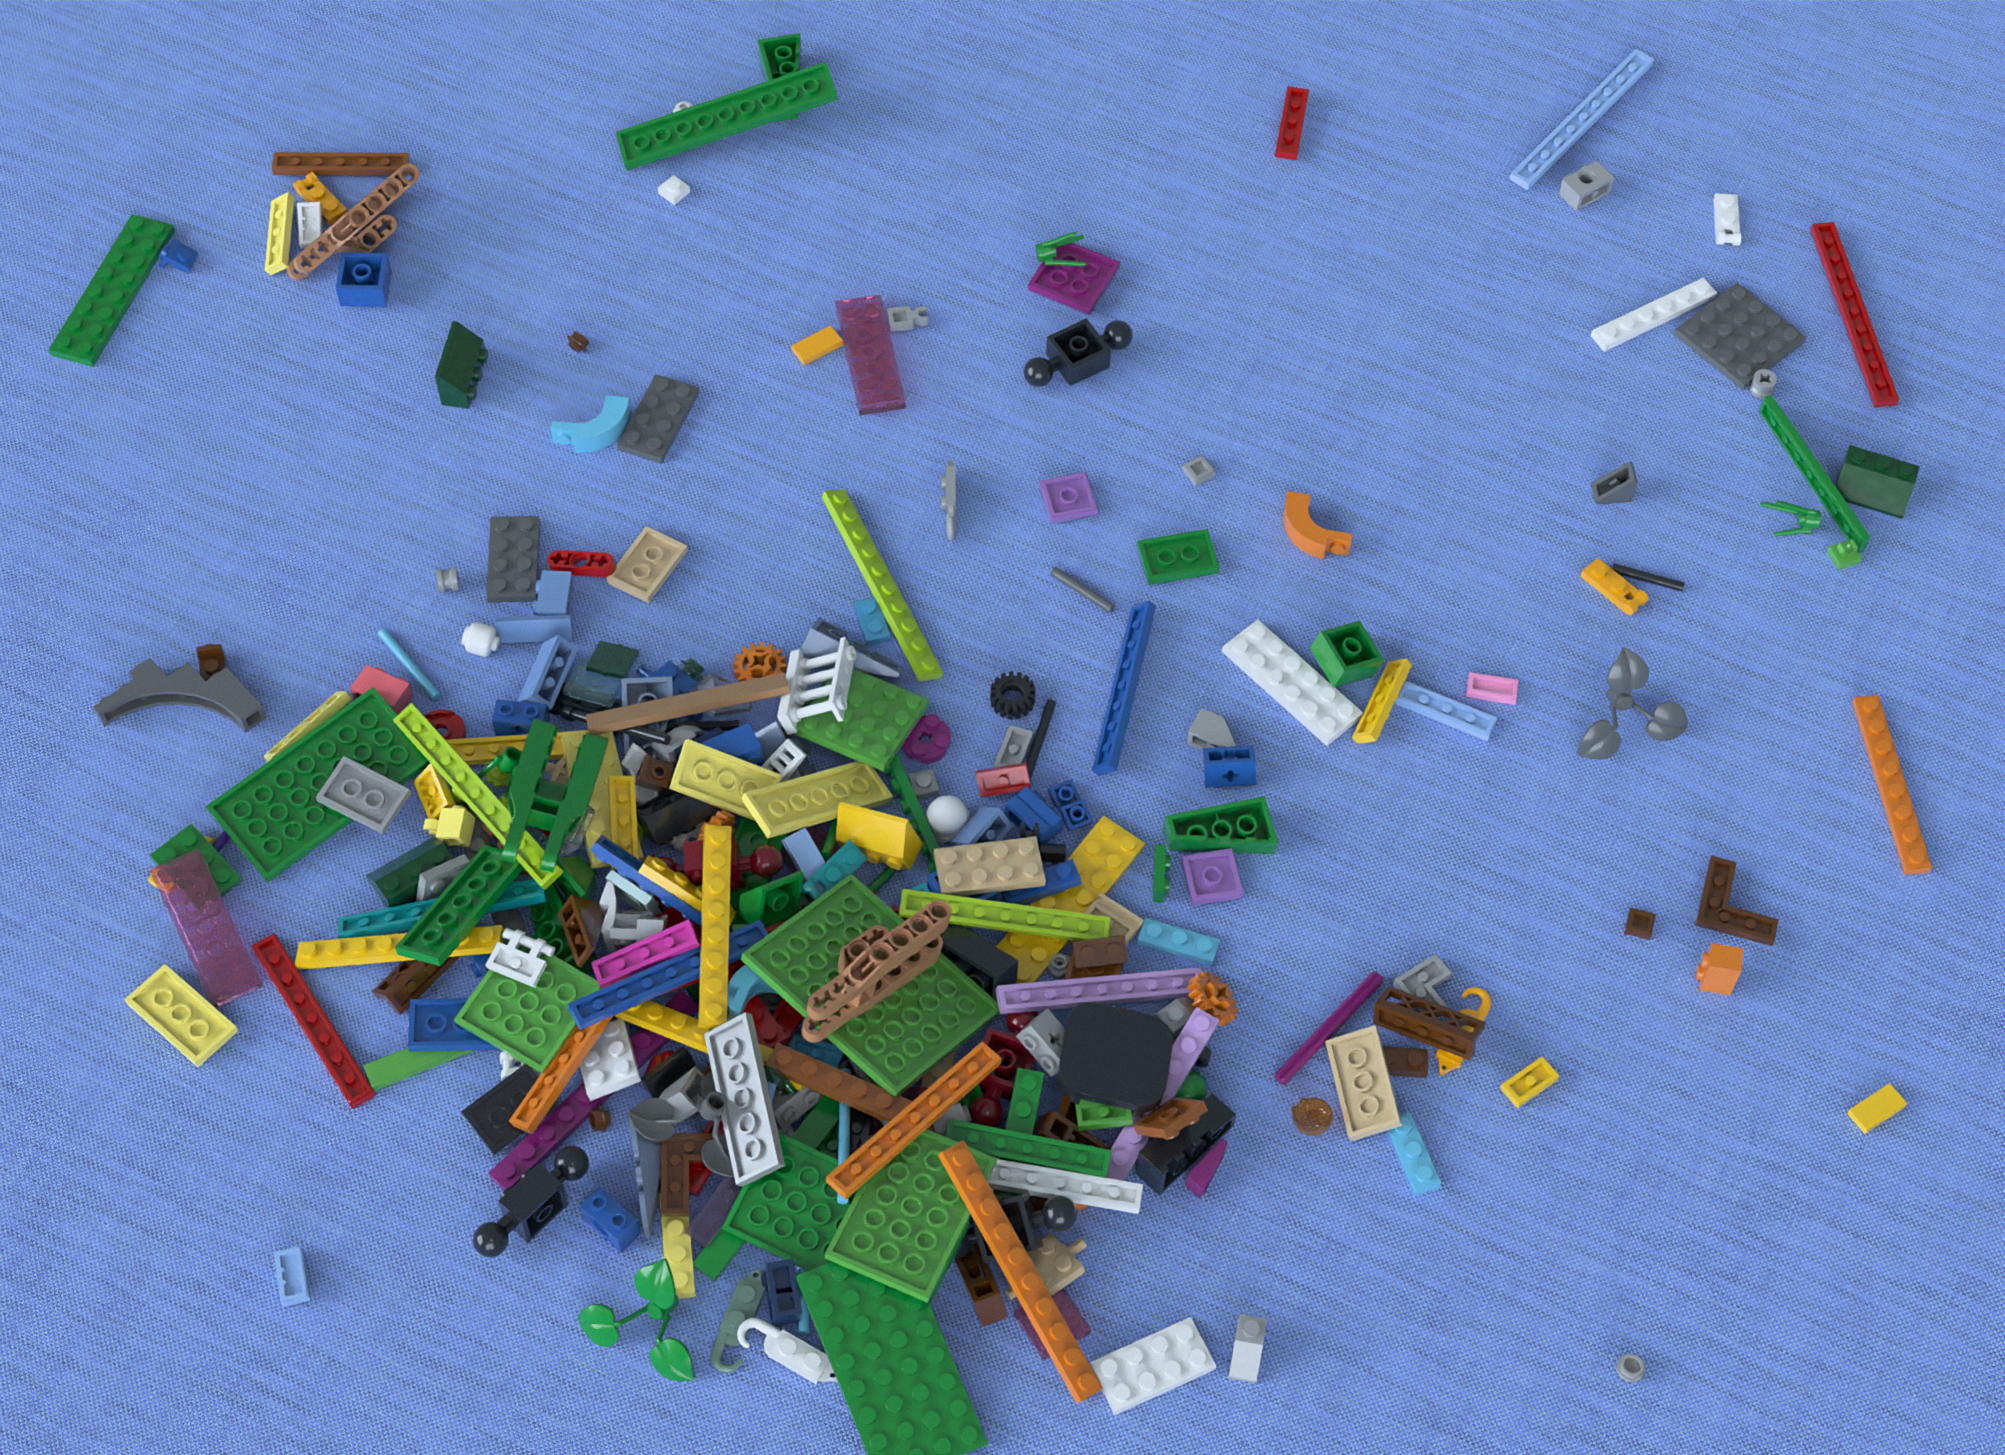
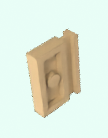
M1100 893L1098 899L1085 912V914L1110 917L1109 936L1125 935L1126 946L1144 922L1142 918L1103 893Z

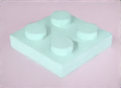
M613 870L605 877L607 881L613 883L616 896L637 911L655 912V915L662 914L658 908L659 903L653 898L654 894L652 892H645L635 886L633 879L623 877Z

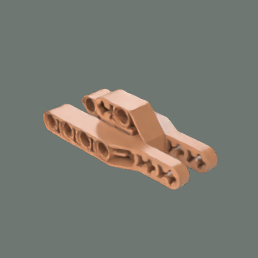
M410 163L402 165L300 252L288 264V276L296 281L304 279L335 252H372L396 230L397 224L391 215H381L356 237L354 236L419 179L418 168ZM403 171L410 174L411 181L402 176ZM383 224H386L387 228L378 234L376 230ZM363 236H367L372 240V246L364 243ZM320 245H321V247L325 250V251H322L321 253L318 251V249L320 248ZM303 259L308 264L304 267L301 266V264L304 262ZM296 269L299 273L295 274L293 270Z
M943 900L932 901L892 931H889L884 926L875 925L842 947L838 961L839 975L813 993L808 999L806 1011L809 1016L804 1019L801 1030L804 1039L812 1043L822 1041L850 1019L864 1014L866 1010L868 1012L876 1003L880 1004L883 998L887 999L893 995L895 990H899L902 985L905 986L914 977H917L939 960L943 946V939L940 934L948 927L952 913L951 906ZM827 996L828 1001H826L825 1004L822 1005L824 1003L825 997ZM815 1004L818 1005V1006L822 1005L821 1007H818L817 1009L814 1007ZM840 1008H842L840 1010L839 1017L837 1015H832L838 1012ZM820 1020L823 1021V1023L820 1025L819 1031H817L816 1029L812 1031L809 1030L810 1026L812 1028H816L817 1026H819Z

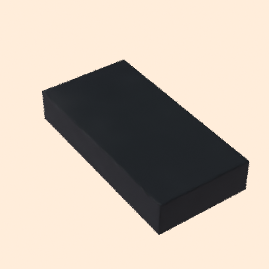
M682 1046L644 1075L641 1081L651 1098H659L666 1088L696 1065L688 1050Z

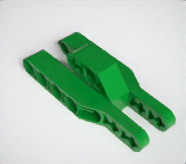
M534 718L509 789L507 805L512 824L501 859L514 863L527 825L551 831L540 870L553 873L564 839L584 822L609 738L586 732L583 735L582 742L579 744L576 761L573 763L569 781H567L566 785L543 779L559 728L556 727V724Z

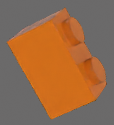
M1711 943L1708 951L1703 952L1701 964H1698L1696 968L1695 979L1699 980V990L1731 995L1742 972L1743 948Z

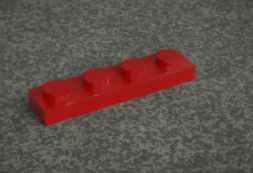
M1287 86L1275 157L1297 160L1309 89Z

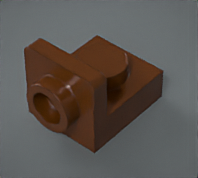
M207 644L196 648L199 658L200 676L205 681L210 679L213 674L226 668V656L221 644Z

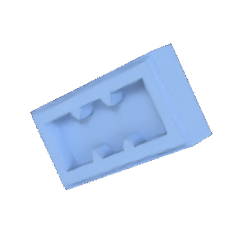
M302 1247L273 1252L282 1307L311 1301Z

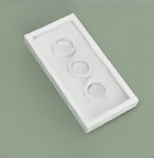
M1191 1317L1090 1362V1366L1103 1388L1102 1392L1114 1415L1216 1370V1364Z

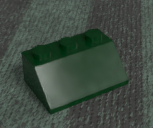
M452 321L435 379L441 405L469 409L471 401L475 400L477 395L476 385L482 379L483 363H487L488 350L485 349L482 338L457 321Z
M1849 445L1839 472L1836 488L1848 503L1902 519L1920 466Z
M432 837L366 875V878L387 908L414 903L416 901L420 874L454 858L443 842Z

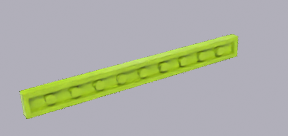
M846 490L824 491L822 499L919 682L940 679L943 671Z
M410 703L393 721L502 844L505 845L512 824L508 808L419 709ZM525 830L516 859L535 881L546 890L564 871L557 863L553 873L540 870L545 850Z

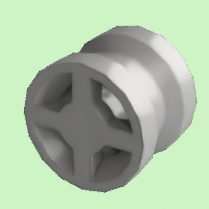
M1767 369L1756 371L1750 385V392L1753 396L1764 399V397L1772 395L1777 382L1774 372Z
M451 567L449 570L436 569L439 593H444L449 589L459 591L457 567Z

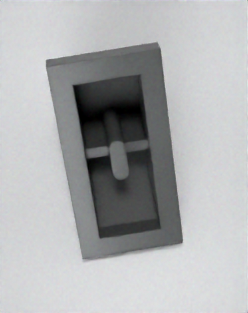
M1629 461L1591 483L1595 502L1598 505L1632 502L1638 483L1633 462Z

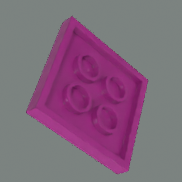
M1075 243L1056 247L1057 257H1053V260L1086 262V266H1045V261H1043L1029 282L1028 290L1090 315L1119 270L1120 261Z

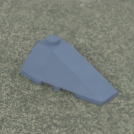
M821 618L810 628L800 649L804 657L808 659L838 652L840 638L845 637L849 645L853 646L856 651V660H854L853 664L854 669L861 672L897 678L903 667L879 652L870 653L865 643L860 640L848 639L846 631ZM836 663L829 664V665H825V666L835 667V664H836Z
M672 676L621 679L623 707L673 696ZM668 720L637 727L664 734ZM624 734L625 756L633 743L643 749L651 758L657 759L658 753L652 748L654 741Z
M775 721L755 733L762 746L764 762L771 757L786 739H790L806 754V757L789 780L816 773L815 766L809 764L808 755L812 753L808 741L794 734L788 735L779 721ZM789 751L785 753L791 760L795 758ZM782 759L779 761L784 767L787 766ZM776 768L773 769L775 773L780 774Z
M629 1119L645 1239H650L660 1200L659 1193H661V1142L651 1141L643 1137L633 1127Z

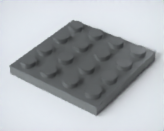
M1739 283L1733 285L1677 327L1674 332L1678 339L1741 390L1751 384L1756 371L1771 369L1801 346L1806 339V336Z

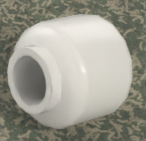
M474 622L471 626H466L462 637V645H465V650L468 653L488 657L492 651L498 650L500 637L496 636L497 631L495 627Z

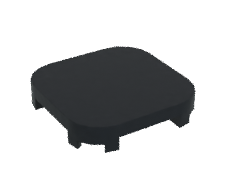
M1098 1003L1079 1005L1071 1011L1065 1026L1056 1084L1070 1097L1069 1101L1079 1105L1081 1099L1133 1110L1132 1116L1143 1117L1144 1113L1159 1107L1167 1086L1173 1046L1172 1032L1168 1025L1160 1018L1149 1014Z

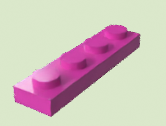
M688 919L591 962L598 984L603 989L630 977V975L642 972L700 946L692 922Z

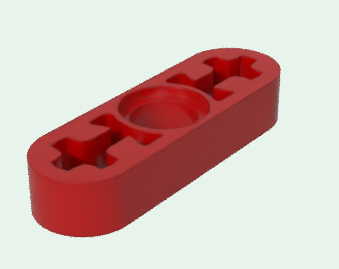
M556 550L547 557V563L551 571L572 572L574 576L608 577L616 570V564L612 555L605 552ZM580 561H587V563L581 567L576 566V564Z

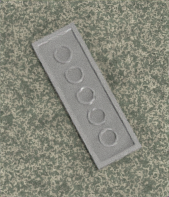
M746 1012L704 1034L716 1091L722 1093L727 1099V1106L721 1113L735 1183L738 1186H745L785 1166L753 1016Z

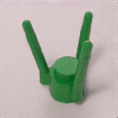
M1071 232L1036 244L1038 261H1045V266H1086V262L1053 260V257H1057L1056 247L1082 240L1084 235L1076 236V232Z
M1779 500L1776 504L1761 502L1760 504L1762 507L1797 515V525H1801L1802 528L1774 532L1775 537L1800 533L1811 534V529H1818L1820 525L1821 513L1819 510L1807 509Z

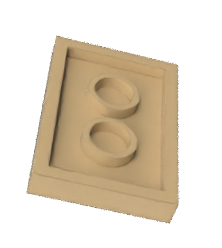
M646 526L618 562L615 572L607 577V584L650 603L688 552L687 545Z

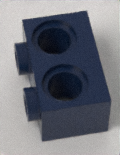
M794 1260L765 1263L763 1277L771 1324L779 1326L798 1323L802 1316V1308Z

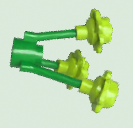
M506 747L501 755L497 754L492 762H486V767L477 774L480 778L486 776V782L493 784L496 788L508 786L506 793H503L502 798H499L507 808L509 789L522 754L514 747ZM452 787L450 792L457 802H465Z

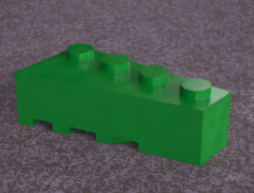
M801 33L758 40L759 60L765 82L801 70ZM798 114L777 120L776 122L798 119Z
M1265 796L1167 815L1163 824L1169 851L1211 852L1232 848L1233 853L1274 854L1278 845Z

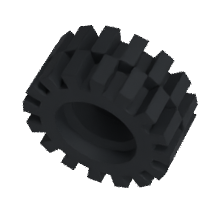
M1009 671V676H1006L1005 672L1002 673L1001 679L996 677L994 683L992 682L990 690L991 707H994V712L997 714L1000 711V717L1002 718L1007 714L1010 720H1012L1013 715H1016L1017 719H1021V714L1027 716L1028 711H1032L1033 705H1035L1036 690L1033 681H1029L1027 675L1022 678L1021 672H1017V676H1015L1013 671ZM1015 690L1022 693V698L1011 701L1004 698L1003 694L1007 691Z

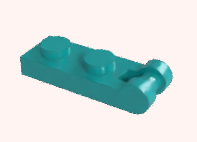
M848 840L802 885V892L804 894L808 893L813 901H815L852 874L868 858L851 840ZM817 882L824 888L822 892L814 886Z

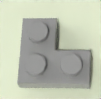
M1435 954L1394 979L1393 985L1396 989L1447 1007L1434 988L1450 979L1452 973ZM1420 1007L1413 1008L1416 1012L1425 1011V1009Z

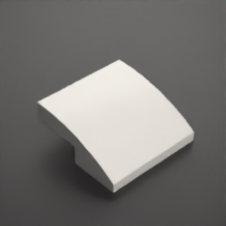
M607 881L599 905L604 917L601 930L607 952L611 954L620 950L619 945H614V939H610V928L615 924V913L620 909L613 883Z

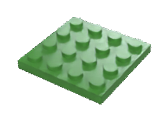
M853 668L847 697V709H845L843 721L838 722L832 710L801 718V721L797 722L796 725L797 733L793 734L884 772L929 707L930 699ZM833 679L828 680L824 686L832 684ZM829 695L814 699L810 705L828 701Z
M522 945L518 948V950L527 954L531 951L530 948ZM544 954L539 959L546 961L547 966L535 988L489 969L454 1019L455 1023L523 1064H527L540 1074L544 1072L577 1025L568 1010V1003L602 989L597 980L554 955L549 957Z

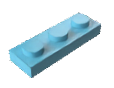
M1145 918L1137 944L1212 966L1220 939Z
M1411 1113L1401 1114L1403 1126L1387 1130L1414 1194L1417 1195L1439 1188L1441 1180Z

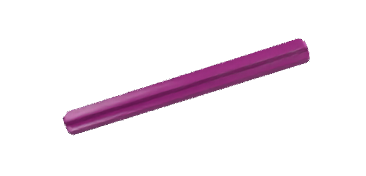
M1376 971L1371 972L1275 1072V1080L1281 1085H1286L1325 1044V1041L1329 1040L1382 984L1383 977Z

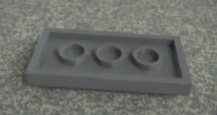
M655 374L617 444L618 450L662 464L699 395V387Z
M539 516L490 518L487 578L488 603L533 602L537 600Z

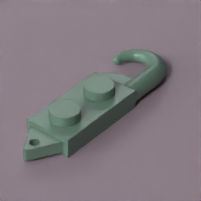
M760 1268L754 1270L743 1280H738L719 1327V1333L712 1347L710 1359L715 1369L722 1373H730L737 1370L743 1362L741 1358H738L734 1364L726 1365L722 1363L721 1355L725 1345L731 1347L741 1345L737 1336L739 1326L743 1321L755 1318L766 1292L765 1287L762 1285ZM749 1328V1329L745 1332V1339H746V1340H747V1337H748V1335H749V1332H750L751 1328Z

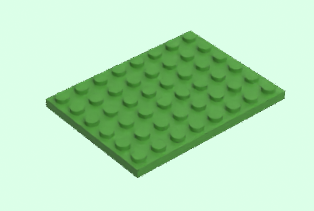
M850 874L743 952L741 960L806 1018L809 1016L806 1011L809 997L839 975L838 961L842 947L872 926L881 925L892 931L905 920L899 917L896 912L855 876ZM940 953L939 960L917 977H914L905 986L902 985L899 990H895L893 995L887 999L883 998L880 1004L876 1003L868 1012L866 1010L864 1014L850 1019L827 1036V1038L878 1085L885 1089L892 1097L896 1098L999 1016L1000 1011L996 1000L946 956ZM827 996L825 997L824 1003L822 1005H824L825 1002L828 1001ZM815 1004L814 1007L817 1009L818 1007H821L822 1005L818 1006V1005ZM840 1008L838 1012L832 1015H837L839 1017V1013L842 1008ZM820 1020L819 1026L816 1027L818 1030L820 1028V1025L823 1023L822 1020Z

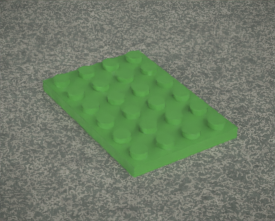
M928 1129L920 1134L858 1189L825 1252V1259L928 1303L971 1217L968 1208L938 1156L939 1153L959 1142ZM968 1147L988 1182L997 1164V1158Z

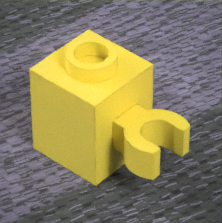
M454 805L452 808H441L439 820L425 819L423 829L429 830L430 835H436L435 837L443 842L445 846L470 847L475 817L467 811V808Z

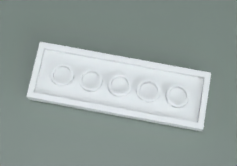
M1258 619L1222 648V652L1326 746L1359 721L1363 715L1359 708L1336 688H1333L1324 677Z

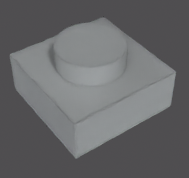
M933 769L908 774L910 784L918 800L939 795V788Z

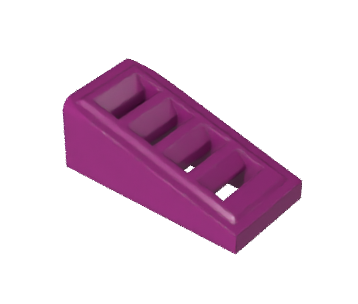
M1221 1139L1187 1173L1185 1186L1199 1198L1204 1195L1225 1156L1227 1141Z

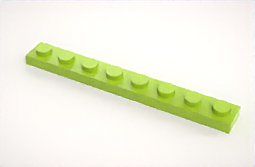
M903 889L901 894L899 917L910 918L932 901L943 900L952 909L949 924L1067 940H1083L1109 936L1110 917L910 889Z

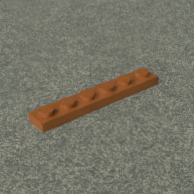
M274 152L272 173L273 175H307L313 172L315 175L391 176L402 165L410 163L409 153ZM403 171L402 176H408V172Z
M780 1043L776 1044L765 1066L767 1071L882 1121L890 1122L913 1102L900 1095L894 1098L879 1086Z

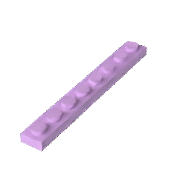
M1189 968L998 985L995 991L1000 1014L1043 1011L1047 1008L1049 1010L1075 1008L1085 1003L1108 1005L1189 997L1188 994L1191 992L1187 988L1191 984L1189 981L1197 974H1200L1201 969Z
M1197 1007L1172 1046L1167 1086L1160 1106L1177 1095L1219 1024V1019ZM1152 1111L1144 1113L1143 1117L1132 1116L1133 1125ZM1133 1125L1124 1126L1110 1149L1111 1156L1107 1178L1125 1181L1138 1159L1139 1151L1147 1145L1151 1138L1150 1136L1138 1135Z

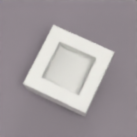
M674 175L658 187V194L674 205L690 193V186Z

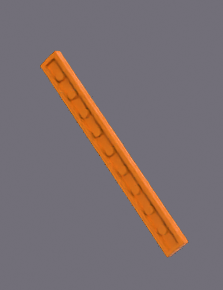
M963 1140L939 1153L938 1156L1076 1404L1102 1390L1100 1382L965 1141Z

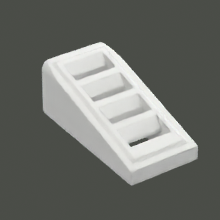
M786 739L761 767L770 771L776 768L782 775L779 783L788 781L806 757V754L790 739ZM787 751L795 757L793 760L785 754ZM781 759L787 764L786 767L779 762Z

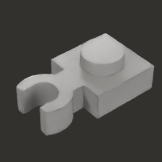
M910 306L887 308L890 332L913 330V324L919 326L928 325L929 317L925 316L927 315V307H918L914 311H911Z

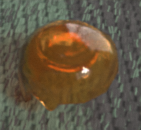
M1316 1097L1301 1098L1300 1102L1291 1108L1293 1124L1304 1135H1321L1330 1128L1333 1122L1332 1108L1325 1100Z

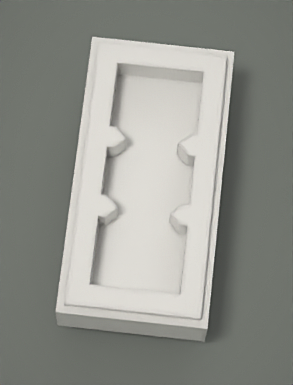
M320 202L297 203L300 249L306 248L323 234L322 207Z

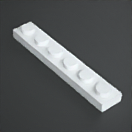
M1703 277L1592 330L1591 337L1605 352L1714 300L1717 292Z
M997 1159V1164L988 1180V1184L992 1189L1020 1194L1029 1192L1032 1196L1049 1199L1053 1196L1062 1195L1070 1198L1074 1203L1136 1214L1139 1213L1143 1184Z

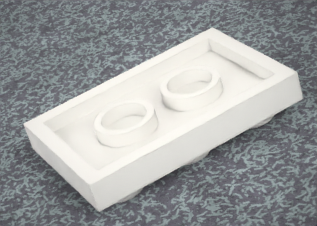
M617 1019L607 1024L580 1064L586 1093L590 1101L641 1081L627 1025L622 1019Z

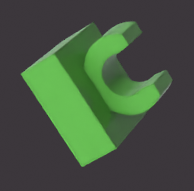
M1853 539L1831 545L1827 550L1838 570L1859 564L1862 559L1857 551L1858 546Z

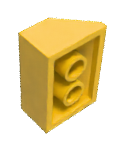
M840 802L838 805L836 841L840 848L848 840H851L868 858L867 861L878 864V862L885 863L896 870L903 868L911 871L923 843L908 819Z

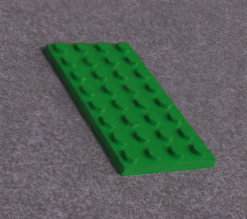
M372 687L209 803L206 808L268 883L354 821L318 802L316 796L343 756L400 785L405 784L427 768L430 762L393 721L398 715L376 689Z
M778 1132L785 1166L743 1186L721 1229L783 1260L793 1259L794 1265L809 1271L831 1262L825 1259V1252L857 1191L849 1197L847 1204H839L837 1202V1191L826 1182V1176L838 1167V1160ZM969 1222L967 1223L929 1300L930 1306L970 1226Z
M832 1261L796 1276V1281L867 1455H965L988 1445L929 1302L922 1301Z

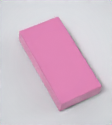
M1469 672L1466 697L1515 705L1519 680Z

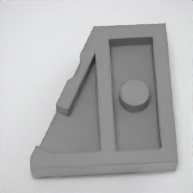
M465 854L421 873L415 902L438 898L470 862Z

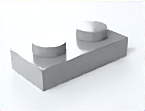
M1009 725L993 768L1023 763L1034 732Z

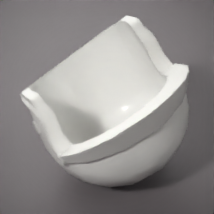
M951 795L941 796L932 801L925 814L936 841L941 843L951 841L970 820L969 811L959 798Z

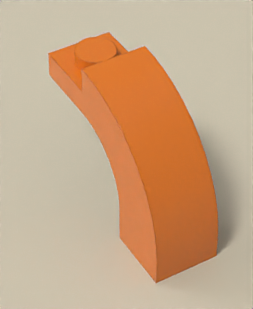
M1287 491L1283 512V525L1286 534L1295 546L1303 552L1324 559L1325 552L1349 556L1353 534L1328 530L1318 526L1313 522L1308 512L1311 495Z

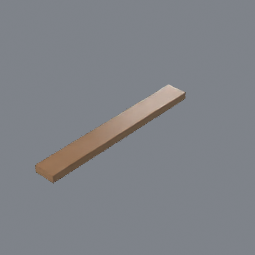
M784 672L586 715L589 733L598 735L786 695L790 691Z

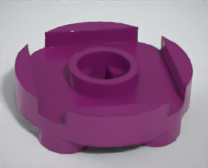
M929 714L922 716L901 748L904 754L912 760L914 758L920 760V763L925 764L937 762L946 755L950 746V730L937 715ZM922 736L931 737L929 743H926L925 741H920L919 739H921Z

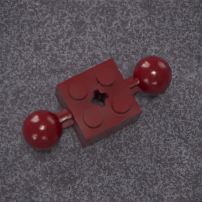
M735 836L731 837L730 891L746 887L745 871H753L756 875L763 878H770L779 873L783 866V857L775 846L768 844L760 845L753 850L751 855L743 856ZM704 840L683 843L684 863L677 864L669 857H658L674 872H681L687 876L691 883L697 887L702 886Z
M1037 1011L1008 1014L1006 1026L1010 1034L992 1028L988 1029L983 1042L999 1055L1002 1060L1001 1064L979 1083L981 1091L986 1093L985 1096L975 1099L969 1108L972 1123L996 1128L1001 1123L1004 1114L1000 1099L1004 1098L1011 1101L1018 1068L1034 1071L1038 1061L1024 1047L1016 1035L1032 1019L1039 1015Z

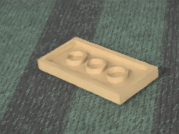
M1036 836L934 849L933 855L941 894L968 896L1045 886L1046 879Z
M1376 1025L1326 1040L1327 1052L1348 1138L1354 1141L1403 1126L1379 1030Z

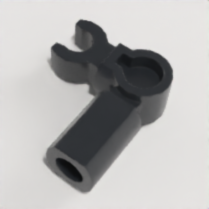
M1021 822L1019 828L1020 838L1035 836L1037 838L1039 836L1038 823L1034 824L1032 831L1025 830V822ZM1040 843L1038 845L1041 861L1065 862V844Z

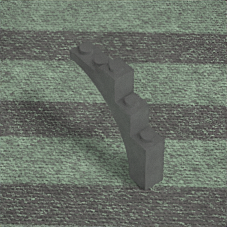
M151 658L138 664L129 672L132 681L123 684L117 691L101 699L93 706L95 714L103 726L140 709L160 705L201 707L228 718L244 732L249 731L266 719L262 705L227 667L213 674L207 681L189 663L175 669L167 677Z

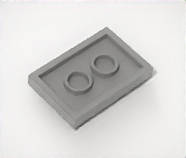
M343 756L316 796V799L325 806L384 835L411 792L410 789Z

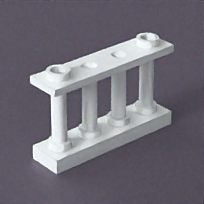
M845 637L840 638L838 652L808 659L804 657L800 649L791 651L786 672L790 693L781 696L777 715L788 735L797 733L796 725L797 722L801 721V718L832 710L838 722L843 721L845 709H847V697L854 660H856V651L853 646L849 645ZM836 663L835 668L809 675L811 669ZM833 679L830 685L805 691L808 685ZM829 695L828 701L802 707L805 701Z

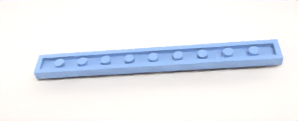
M1635 49L1511 172L1510 180L1528 190L1653 65L1654 59Z

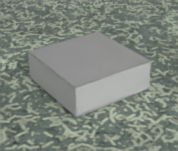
M1203 455L1184 464L1182 467L1183 472L1194 486L1215 477L1216 473Z

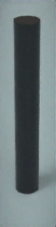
M1613 563L1612 569L1619 575L1683 591L1685 582Z

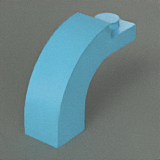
M606 395L601 413L595 419L585 423L552 421L550 429L553 443L562 445L572 444L575 453L593 452L611 445L624 433L629 424L631 416L629 397Z
M747 965L741 967L729 982L728 1021L743 1014L748 1001L754 996L762 993L778 994Z

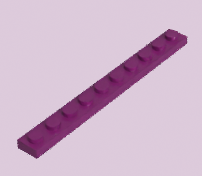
M681 990L665 1005V1007L694 1017L699 1012V1005ZM641 1027L630 1038L638 1070L670 1038ZM582 1083L539 1124L533 1134L530 1133L488 1173L489 1177L504 1191L508 1187L515 1186L527 1169L534 1168L538 1163L541 1164L589 1118L591 1110H596L598 1106L604 1104L615 1092L590 1101L586 1093L585 1084Z

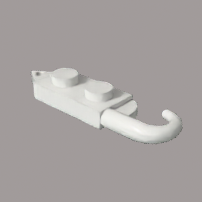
M757 1317L749 1318L739 1326L737 1332L738 1340L745 1348L750 1347V1344L745 1339V1332L749 1328H756L766 1334L764 1351L768 1357L815 1384L818 1382H837L836 1377H830L831 1374L834 1376L835 1374L827 1355L787 1331L780 1330Z

